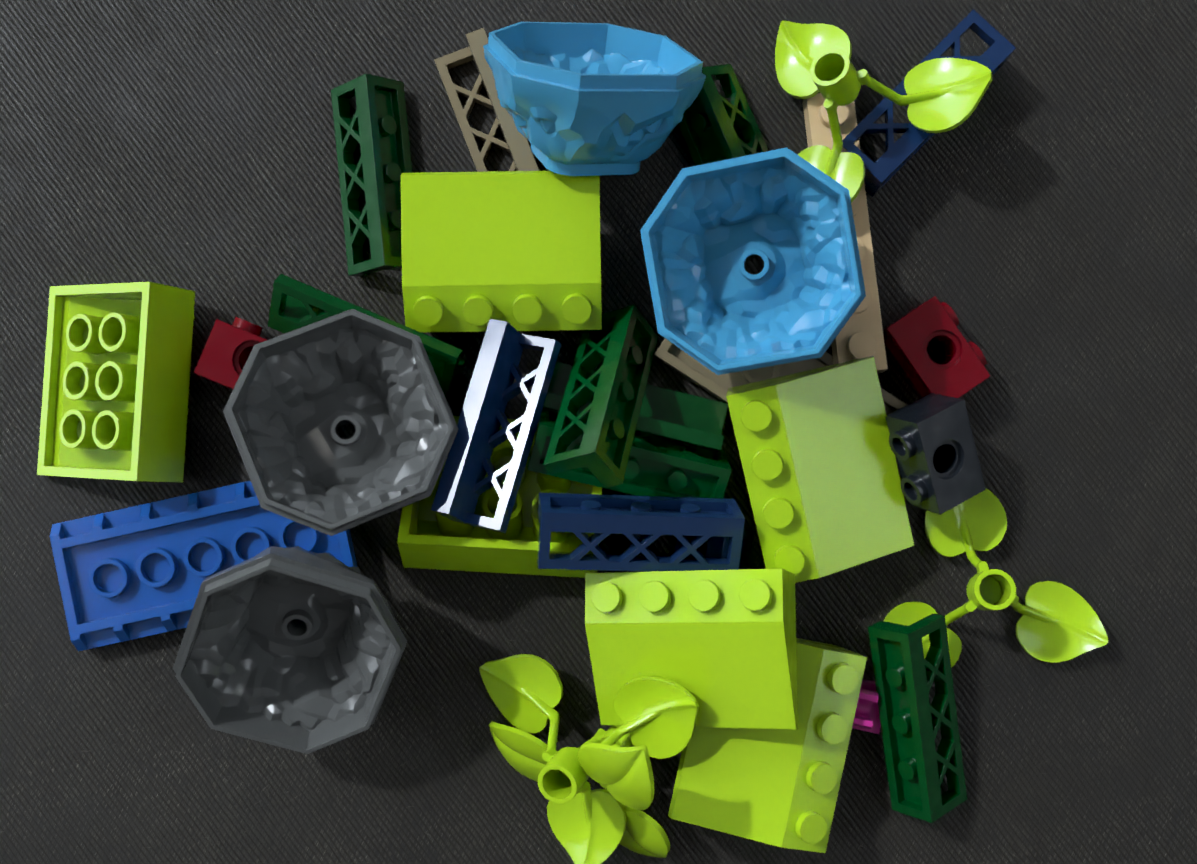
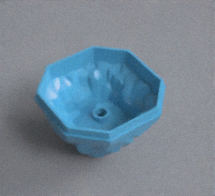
M521 21L489 32L488 44L483 45L484 56L493 73L497 97L500 100L501 107L505 108L513 118L517 130L529 140L532 153L544 167L551 172L567 176L630 175L637 173L640 170L641 161L649 158L656 152L675 126L682 122L685 110L696 99L706 79V75L702 73L703 61L667 36L609 23Z
M787 147L682 168L640 230L658 334L717 375L821 358L866 297L849 190ZM752 255H758L764 261L763 270L755 275L749 274L745 269V261Z

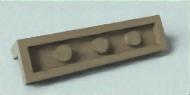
M484 27L466 34L468 47L434 59L477 172H487L484 162L492 145L511 154L513 162L509 171H539L527 138L517 130L513 118L505 108L501 107L500 100L497 97L493 73L484 56L483 45L488 44ZM474 60L479 76L472 91L454 84L448 69ZM483 84L489 99L479 95ZM458 95L468 99L464 109ZM475 102L494 110L496 119L489 135L470 127L468 123V118ZM500 128L506 142L496 138ZM475 138L485 142L481 152L478 149Z

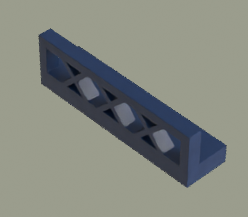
M973 9L920 63L936 58L967 59L988 67L993 76L1008 60L1016 47ZM969 29L990 46L981 56H960V38ZM951 48V56H943ZM904 79L893 89V91L900 95H907L904 88ZM886 97L843 139L841 151L856 153L861 157L865 166V191L872 197L936 134L918 130L911 123H893V105L895 103ZM885 114V124H875ZM885 133L886 152L875 163L855 145L864 134ZM894 133H904L894 143Z
M489 320L457 426L459 430L448 453L431 508L432 511L455 522L506 534L561 344L557 340L520 334L507 321ZM523 349L543 351L539 367L523 377L518 368ZM523 392L528 401L525 414L509 423L504 414L507 402ZM509 439L514 449L511 462L496 471L490 460L493 449ZM494 486L500 497L494 518L474 514L479 495Z
M539 493L538 569L647 572L739 570L745 517L735 499ZM551 532H573L583 542L570 554L550 553ZM586 533H594V534L589 537ZM611 533L624 534L633 543L620 555H607L598 546ZM636 534L644 535L641 538H639ZM661 535H674L683 544L670 556H656L648 548ZM712 536L729 537L726 558L705 557L697 548ZM640 552H642L645 556H637V555H638Z

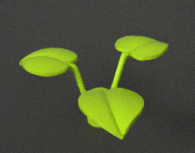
M781 21L775 47V68L778 81L788 95L797 99H809L819 92L825 99L823 106L828 114L833 138L832 150L823 145H815L804 149L797 155L847 188L850 193L851 203L863 186L865 166L858 154L841 152L843 140L837 107L852 103L857 98L861 85H866L899 106L909 105L907 110L908 119L918 130L927 133H942L958 127L971 116L992 82L991 70L978 62L960 58H936L918 64L907 73L904 79V88L907 95H900L870 77L866 69L856 71L851 62L852 44L848 35L839 27L823 23L801 24Z
M986 488L983 492L941 515L926 510L924 519L925 533L935 551L945 557H954L966 552L967 559L977 569V574L972 576L967 584L966 591L969 601L945 615L951 668L960 657L962 643L958 635L947 628V626L967 613L973 612L976 608L982 611H995L1005 609L1010 605L1016 612L1023 614L1016 623V637L1025 652L1040 661L1052 663L1068 661L1090 650L1105 646L1108 643V636L1098 615L1087 601L1072 588L1054 581L1037 582L1027 590L1025 605H1022L1019 602V597L1016 595V585L1012 577L999 569L989 570L988 564L978 558L975 551L993 549L1001 542L1007 530V517L1004 507L990 490ZM905 602L894 607L885 616L883 621L909 626L931 614H937L933 607L923 602ZM929 634L922 637L924 658H926L930 648Z
M518 654L484 663L479 668L486 690L499 711L513 726L528 733H538L546 727L550 720L547 749L542 754V759L547 764L538 775V787L542 795L549 800L547 817L554 835L566 849L574 864L603 863L614 852L625 833L626 813L623 804L618 802L607 789L591 791V786L587 782L589 776L582 769L577 756L580 748L564 747L559 751L556 750L560 715L554 707L563 697V685L557 671L546 660L532 654ZM653 676L633 679L618 691L613 700V709L624 724L618 727L601 743L613 745L622 736L630 733L634 746H647L649 757L656 759L673 757L687 746L693 736L699 709L697 700L687 689L669 679Z
M491 721L488 725L491 735L506 761L523 776L538 782V775L547 764L542 759V754L546 751L547 744L528 732ZM611 725L607 731L599 728L591 739L578 747L580 749L577 756L585 773L603 788L607 789L624 806L627 823L625 833L619 844L638 854L666 858L670 851V842L666 832L655 819L641 811L648 809L654 799V776L647 746H634L630 733L622 736L613 745L603 744L601 742L620 726Z

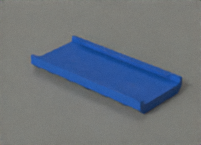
M251 481L52 524L49 536L70 640L78 652L187 628L201 583L207 577L246 561L271 546L281 548L299 546L314 553H331L346 566L358 567L350 529L330 536L265 510L260 506Z

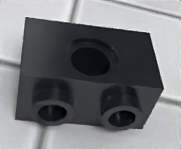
M930 393L885 416L890 433L889 444L896 456L902 478L901 490L908 504L941 515L986 490L964 399Z

